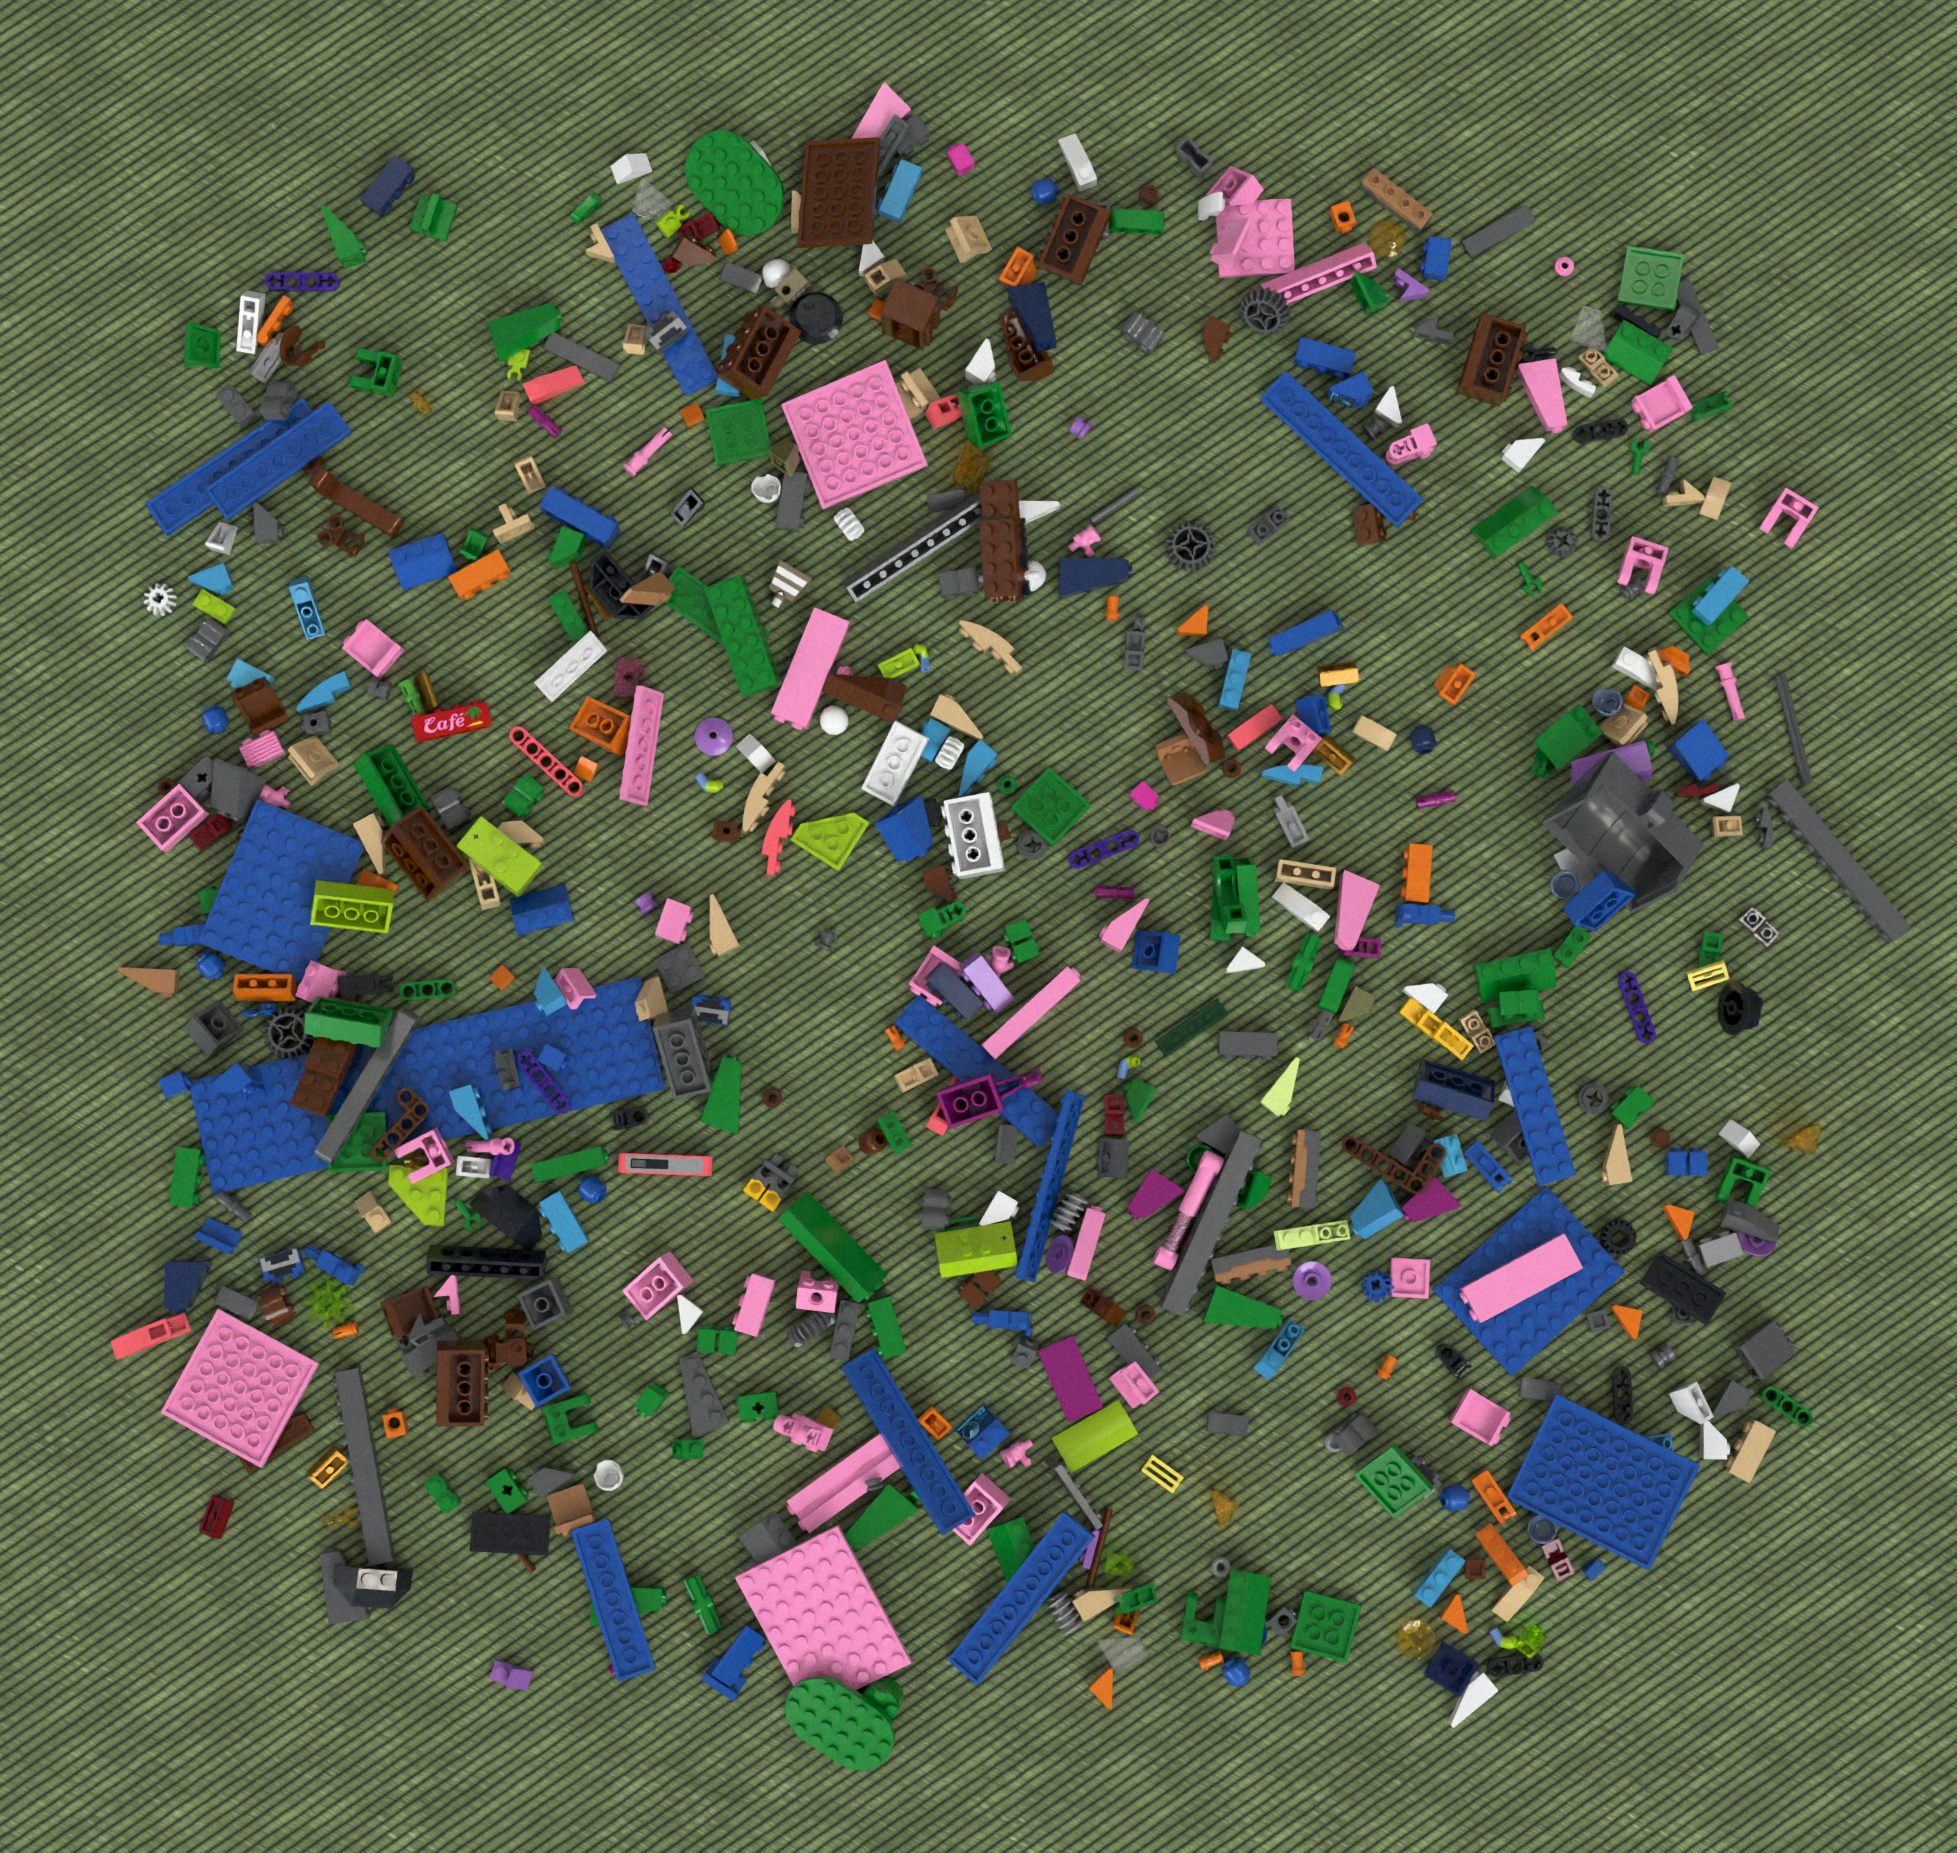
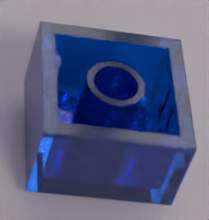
M1443 1640L1423 1674L1460 1697L1478 1668L1479 1663Z

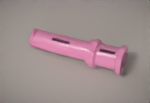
M665 427L640 451L635 452L634 456L627 463L622 465L632 477L636 475V472L643 465L645 466L648 463V459L672 436L668 432L662 437L667 431Z
M1732 662L1716 666L1715 669L1719 672L1720 685L1724 687L1733 721L1745 718L1735 685L1737 678L1734 677L1732 672Z
M494 1138L490 1141L468 1140L465 1144V1147H472L466 1149L469 1153L490 1152L493 1155L500 1153L504 1155L511 1154L515 1147L511 1138H504L502 1140Z

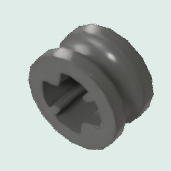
M1137 613L1134 630L1139 628L1140 631H1143L1146 619L1145 614L1141 616Z
M625 1311L624 1315L619 1316L628 1330L631 1329V1325H637L628 1311Z
M878 1477L865 1481V1484L868 1485L867 1491L884 1487L880 1482L882 1478Z

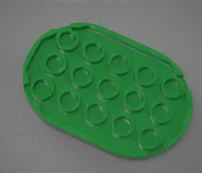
M719 130L703 135L692 145L685 164L688 185L693 194L726 229L729 228L731 232L740 235H757L767 231L777 222L784 207V187L777 172L745 138L734 132Z
M826 1675L812 1678L809 1676L797 1682L786 1699V1718L795 1734L838 1764L854 1770H869L884 1763L891 1754L895 1744V1733L893 1732L891 1719L881 1707L844 1682Z

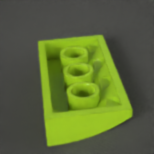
M1118 1399L1052 1437V1440L1072 1473L1138 1435V1432Z

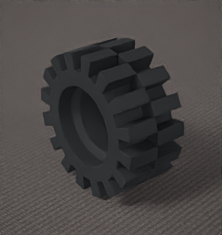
M1612 1220L1607 1222L1605 1227L1601 1229L1600 1242L1603 1244L1602 1247L1609 1253L1616 1255L1626 1254L1636 1245V1230L1627 1221ZM1618 1229L1622 1230L1625 1234V1241L1620 1245L1614 1244L1611 1239L1612 1233Z

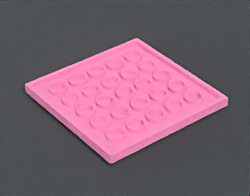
M886 360L781 404L823 510L928 466Z
M217 1309L160 1413L263 1468L320 1363L223 1310Z

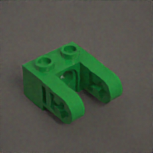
M358 348L355 354L356 360L377 365L374 377L368 379L350 375L347 386L356 390L394 397L403 361L395 354Z
M954 902L938 911L933 907L917 915V918L927 938L932 937L934 940L941 937L943 931L965 919L966 906L962 902ZM955 908L958 910L962 909L960 916L957 913L953 914ZM946 912H949V915H951V921H949V916Z
M1731 1154L1716 1191L1715 1199L1725 1203L1735 1179L1741 1178L1751 1182L1743 1203L1755 1209L1771 1170L1766 1166Z
M589 1394L541 1407L552 1445L599 1431L597 1422L570 1429L566 1416V1410L591 1403Z
M1188 1591L1179 1641L1219 1647L1227 1598L1216 1597L1212 1623L1194 1620L1198 1593Z

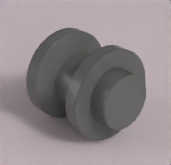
M1376 417L1371 418L1372 423L1369 426L1366 424L1362 425V430L1371 441L1376 439L1375 434L1378 432L1382 434L1385 432L1386 425L1384 421Z
M1637 576L1632 577L1631 583L1627 585L1621 584L1622 588H1620V591L1624 598L1632 600L1635 593H1644V587Z
M824 929V932L819 931L821 935L820 942H815L814 945L832 952L833 949L830 945L832 941L837 940V937L834 936L835 932Z

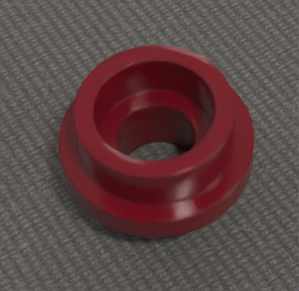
M667 257L663 260L662 269L667 273H676L681 268V263L674 257Z
M1343 1387L1337 1393V1400L1343 1406H1351L1356 1401V1393L1350 1387ZM1345 1393L1350 1394L1349 1400H1344L1343 1396Z

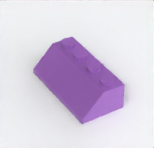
M1645 740L1571 761L1572 787L1591 767L1612 751L1643 783L1652 780V766Z

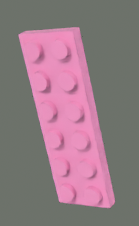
M636 686L634 694V705L631 713V725L628 733L629 738L625 752L626 758L619 798L641 806L648 805L664 693L644 686Z

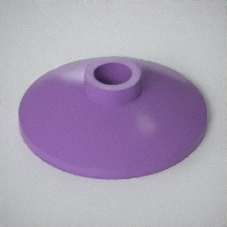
M720 718L705 719L696 728V745L707 755L716 756L723 754L732 744V730L728 723ZM712 732L717 734L715 739L710 738Z
M1738 1232L1737 1235L1741 1247L1754 1256L1769 1255L1776 1246L1775 1242Z
M1060 1235L1056 1237L1049 1246L1046 1264L1053 1273L1063 1272L1071 1262L1074 1246L1068 1236Z
M1306 1262L1296 1269L1293 1275V1286L1297 1294L1302 1298L1318 1300L1324 1297L1330 1290L1332 1283L1331 1275L1328 1269L1321 1263ZM1310 1277L1315 1279L1312 1285L1308 1283Z

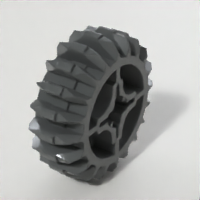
M1261 286L1258 289L1254 288L1248 291L1245 297H1243L1239 309L1241 311L1240 317L1244 318L1243 323H1248V329H1254V333L1259 331L1261 335L1264 333L1268 336L1272 333L1276 335L1284 329L1289 321L1290 305L1286 304L1287 299H1282V294H1276V289L1270 291L1269 287L1264 290Z
M1186 521V527H1184L1182 522L1179 523L1180 530L1174 526L1172 529L1174 533H1168V537L1171 539H1166L1165 541L1167 545H1171L1165 547V551L1171 552L1167 555V558L1174 557L1171 564L1174 565L1178 562L1177 569H1180L1183 565L1185 566V572L1188 571V567H1191V571L1195 572V566L1202 570V563L1208 566V560H1213L1214 558L1210 553H1216V549L1211 548L1216 546V542L1210 541L1215 537L1214 534L1208 536L1210 528H1207L1205 531L1202 530L1204 528L1203 523L1200 525V528L1196 527L1197 521H1194L1193 526H1190V521ZM1186 533V541L1180 543V545H1175L1177 538ZM1193 533L1200 535L1205 542L1195 540ZM1189 540L1190 543H1193V545H1195L1192 554L1191 550L1187 548ZM1206 548L1205 554L1195 560V552ZM1177 551L1185 552L1189 560L1183 559Z
M286 1007L284 1013L280 1008L278 1009L279 1015L274 1012L271 1014L274 1018L273 1020L266 1019L270 1026H263L264 1029L268 1030V1033H263V1036L269 1037V1039L265 1040L264 1043H271L268 1050L275 1049L274 1055L277 1056L281 1052V1058H285L288 1054V1058L292 1059L293 1053L296 1057H300L299 1050L307 1053L305 1046L312 1047V1044L308 1043V1041L315 1040V1037L304 1034L302 1038L297 1031L298 1024L301 1022L305 1033V1017H303L305 1012L303 1010L297 1014V1008L294 1007L291 1012L290 1007ZM287 1017L295 1018L293 1022H290L287 1026L281 1025L279 1023L281 1020ZM275 1028L281 1033L279 1044L275 1039ZM283 1029H286V1030H287V1029H288V1030H291V1029H292L293 1031H291V1032H293V1035L296 1036V1037H293V1036H287V1037H286V1035H287V1034H285L286 1031L283 1030ZM291 1040L299 1042L293 1048H284L285 1044H288Z
M816 1311L787 1332L789 1341L795 1347H800L835 1323L837 1319L834 1315L835 1313Z

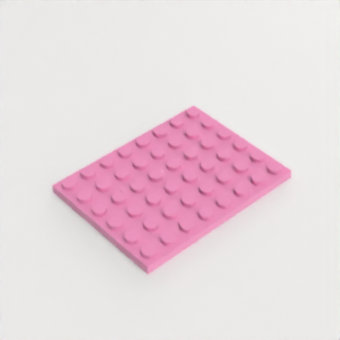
M839 1525L735 1576L793 1686L806 1677L810 1676L812 1678L826 1675L834 1677L857 1690L912 1662Z

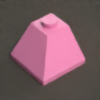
M1230 166L1208 191L1207 196L1223 192L1222 199H1225V204L1230 206L1252 204L1264 189L1252 174Z
M1225 809L1217 810L1195 818L1190 827L1226 840L1231 832L1235 817L1232 816V812Z

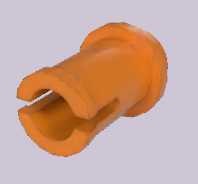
M1107 597V613L1104 615L1106 620L1117 621L1118 617H1120V614H1118L1119 597Z
M1343 1023L1337 1037L1333 1039V1044L1344 1049L1348 1045L1347 1041L1354 1027Z
M895 1025L891 1026V1029L888 1028L884 1031L893 1044V1049L895 1048L898 1051L906 1046V1040L902 1039Z
M350 1321L349 1324L333 1327V1334L336 1333L334 1335L336 1340L349 1335L356 1336L359 1333V1327L357 1322Z
M1387 1354L1380 1369H1377L1378 1373L1376 1375L1384 1380H1387L1388 1377L1390 1378V1373L1398 1360Z
M1220 1650L1205 1657L1202 1655L1198 1659L1201 1669H1206V1671L1209 1667L1224 1662Z
M1303 1651L1290 1652L1292 1670L1290 1672H1292V1676L1304 1675L1306 1669L1303 1666Z

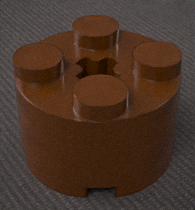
M275 1284L255 1294L257 1298H261L258 1304L265 1319L273 1323L269 1325L271 1329L294 1319L293 1315L296 1314L292 1303H287L285 1297H288L284 1286Z

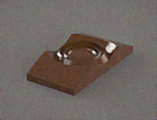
M1184 692L1166 700L1205 765L1225 757L1220 733L1212 729L1209 720L1204 715L1203 706L1196 699Z

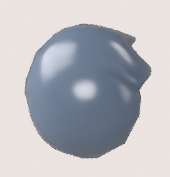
M1600 688L1593 694L1592 704L1598 714L1609 717L1615 716L1621 711L1623 700L1621 694L1613 688Z
M1569 870L1558 871L1553 875L1550 882L1552 893L1561 899L1572 898L1578 893L1580 888L1579 878Z
M1536 1515L1529 1520L1527 1532L1533 1542L1547 1544L1555 1538L1557 1526L1556 1523L1543 1516Z

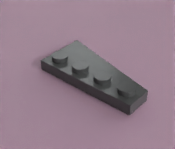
M694 1352L679 1359L693 1438H696L728 1423L729 1420L699 1353Z
M1050 1456L1045 1460L1046 1464L1057 1472L1054 1475L1067 1487V1493L1075 1502L1077 1501L1078 1508L1091 1526L1096 1530L1100 1529L1103 1526L1100 1522L1102 1517L1096 1509H1091L1089 1506L1091 1501L1086 1494L1082 1495L1078 1490L1081 1488L1079 1483L1074 1478L1071 1479L1069 1477L1070 1470L1064 1463L1060 1464Z

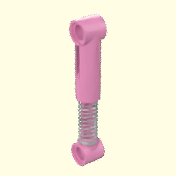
M1208 1150L1204 1152L1199 1162V1168L1179 1207L1181 1214H1178V1220H1175V1226H1172L1173 1229H1171V1235L1168 1236L1169 1239L1167 1238L1168 1241L1163 1246H1159L1153 1259L1154 1264L1169 1271L1173 1269L1178 1258L1177 1251L1181 1244L1180 1241H1182L1181 1238H1184V1232H1187L1186 1229H1188L1187 1226H1190L1189 1223L1193 1220L1192 1217L1196 1218L1215 1176L1223 1165V1157Z

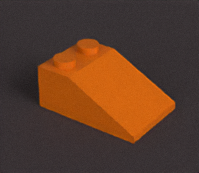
M587 696L569 730L622 757L628 745L631 716Z

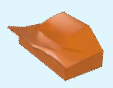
M1017 246L999 281L1010 287L1031 284L1038 272L1034 265V255Z
M1674 646L1658 650L1663 663L1671 661L1675 673L1683 677L1688 675L1691 670L1688 654Z
M1463 664L1456 667H1446L1435 682L1439 691L1438 695L1455 706L1476 674Z

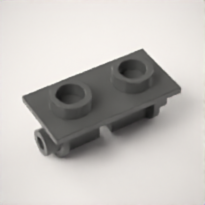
M512 1048L495 1052L493 1057L496 1068L503 1070V1072L498 1073L500 1087H503V1090H509L520 1086Z

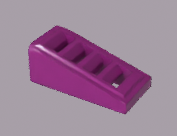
M1359 937L1357 952H1355V947L1352 951L1339 948L1340 956L1379 959L1381 939ZM1363 942L1366 943L1365 953H1363ZM1371 943H1374V944H1373V954L1370 953Z

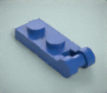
M1478 1140L1463 1152L1466 1158L1497 1193H1500L1506 1184H1510L1513 1181ZM1499 1174L1502 1178L1497 1182L1494 1177Z

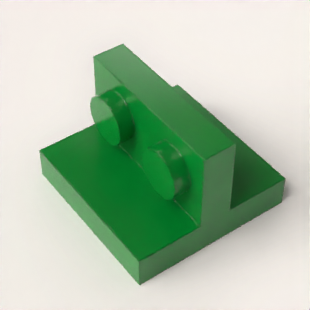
M432 193V196L421 194L409 229L412 232L446 242L458 206L443 201L441 196L436 193Z
M192 322L186 323L184 367L206 366L213 369L219 368L221 331Z

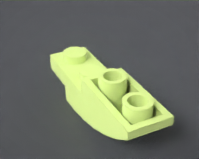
M1347 1220L1274 1231L1277 1251L1350 1239Z

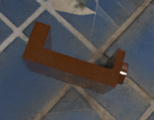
M266 676L255 679L252 683L231 692L233 703L238 706L246 719L253 736L289 720L284 706Z
M428 1286L380 1303L393 1340L410 1334L420 1313L428 1320V1323L434 1319L441 1318L438 1307L435 1308L433 1303L435 1299L431 1289H428Z

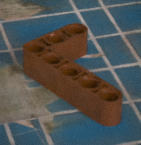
M318 466L308 482L322 496L393 538L397 536L405 523L396 515L340 483L330 472Z
M1347 1136L1342 1141V1148L1345 1152L1417 1195L1423 1194L1427 1190L1447 1157V1149L1443 1145L1438 1143L1432 1144L1413 1173L1356 1137ZM1350 1140L1356 1142V1147L1353 1150L1347 1148V1143ZM1437 1147L1442 1149V1155L1439 1158L1433 1156V1150ZM1366 1150H1371L1373 1153L1370 1160H1365L1363 1157ZM1383 1160H1387L1389 1163V1167L1385 1171H1382L1380 1168V1162ZM1425 1164L1432 1166L1430 1174H1424L1423 1166ZM1400 1170H1403L1406 1174L1402 1181L1396 1178V1174ZM1416 1180H1420L1422 1183V1188L1419 1191L1413 1189V1183Z

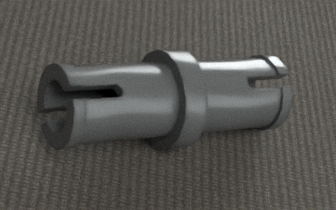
M1668 457L1665 469L1660 474L1661 479L1655 491L1657 494L1667 496L1671 482L1676 477L1674 474L1680 462L1679 459Z
M223 1190L214 1199L228 1209V1213H233L244 1223L253 1215V1213H250L239 1204L240 1201H235Z
M1691 1237L1679 1241L1687 1256L1685 1259L1690 1263L1694 1273L1699 1276L1707 1273L1700 1259L1701 1254L1697 1252Z

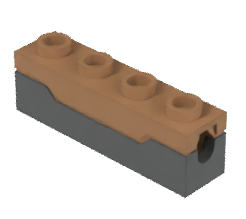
M1375 168L1362 181L1360 190L1418 235L1431 220L1433 213Z
M1296 1130V1134L1293 1133L1292 1145H1295V1151L1291 1153L1290 1164H1293V1172H1289V1183L1292 1184L1291 1191L1287 1193V1203H1290V1207L1315 1209L1321 1132Z
M1276 1244L1216 1257L1210 1260L1215 1282H1220V1285L1231 1283L1232 1278L1238 1277L1239 1280L1250 1278V1274L1257 1273L1258 1276L1269 1274L1268 1270L1276 1268L1277 1272L1288 1269V1265H1292L1288 1249L1277 1251Z

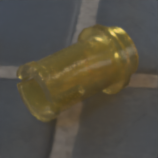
M419 391L410 395L409 399L418 408L419 414L426 416L432 411L431 403H427Z

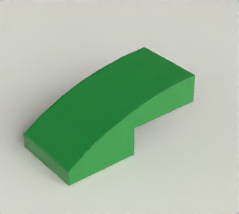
M1703 932L1697 968L1719 961L1723 934Z

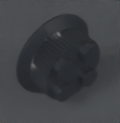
M813 292L802 296L795 302L790 314V323L801 331L799 339L809 344L819 345L827 343L837 336L842 327L843 314L840 305L833 297L825 293Z
M1729 982L1723 988L1718 1000V1019L1724 1032L1729 1035H1737L1743 1029L1749 1030L1757 1027L1763 999L1759 997L1755 990L1746 988L1741 982Z

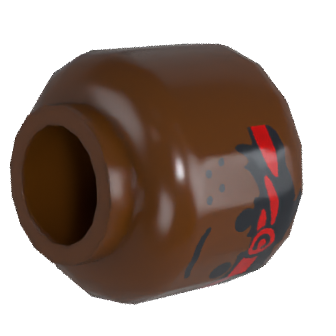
M871 1128L860 1134L858 1144L862 1152L867 1155H873L885 1149L887 1138L879 1128Z

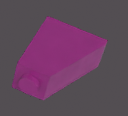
M1150 1169L1126 1209L1129 1210L1128 1214L1137 1220L1139 1217L1144 1219L1182 1194L1184 1189Z
M1434 1177L1423 1194H1413L1400 1208L1404 1215V1220L1407 1222L1409 1220L1417 1222L1457 1209L1461 1204Z

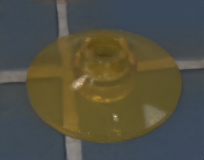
M1383 220L1371 228L1368 242L1372 251L1377 255L1393 257L1403 250L1406 243V234L1402 226L1397 222ZM1390 234L1391 239H1386L1385 235Z
M1422 1620L1407 1621L1397 1632V1646L1402 1654L1408 1658L1422 1659L1428 1656L1435 1646V1633L1431 1626ZM1417 1635L1418 1641L1413 1642L1412 1636Z

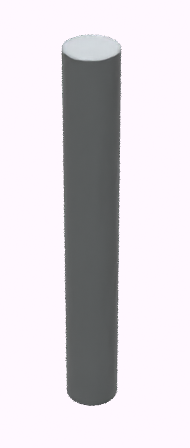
M1137 487L1089 518L1092 524L1096 523L1138 495L1140 492Z

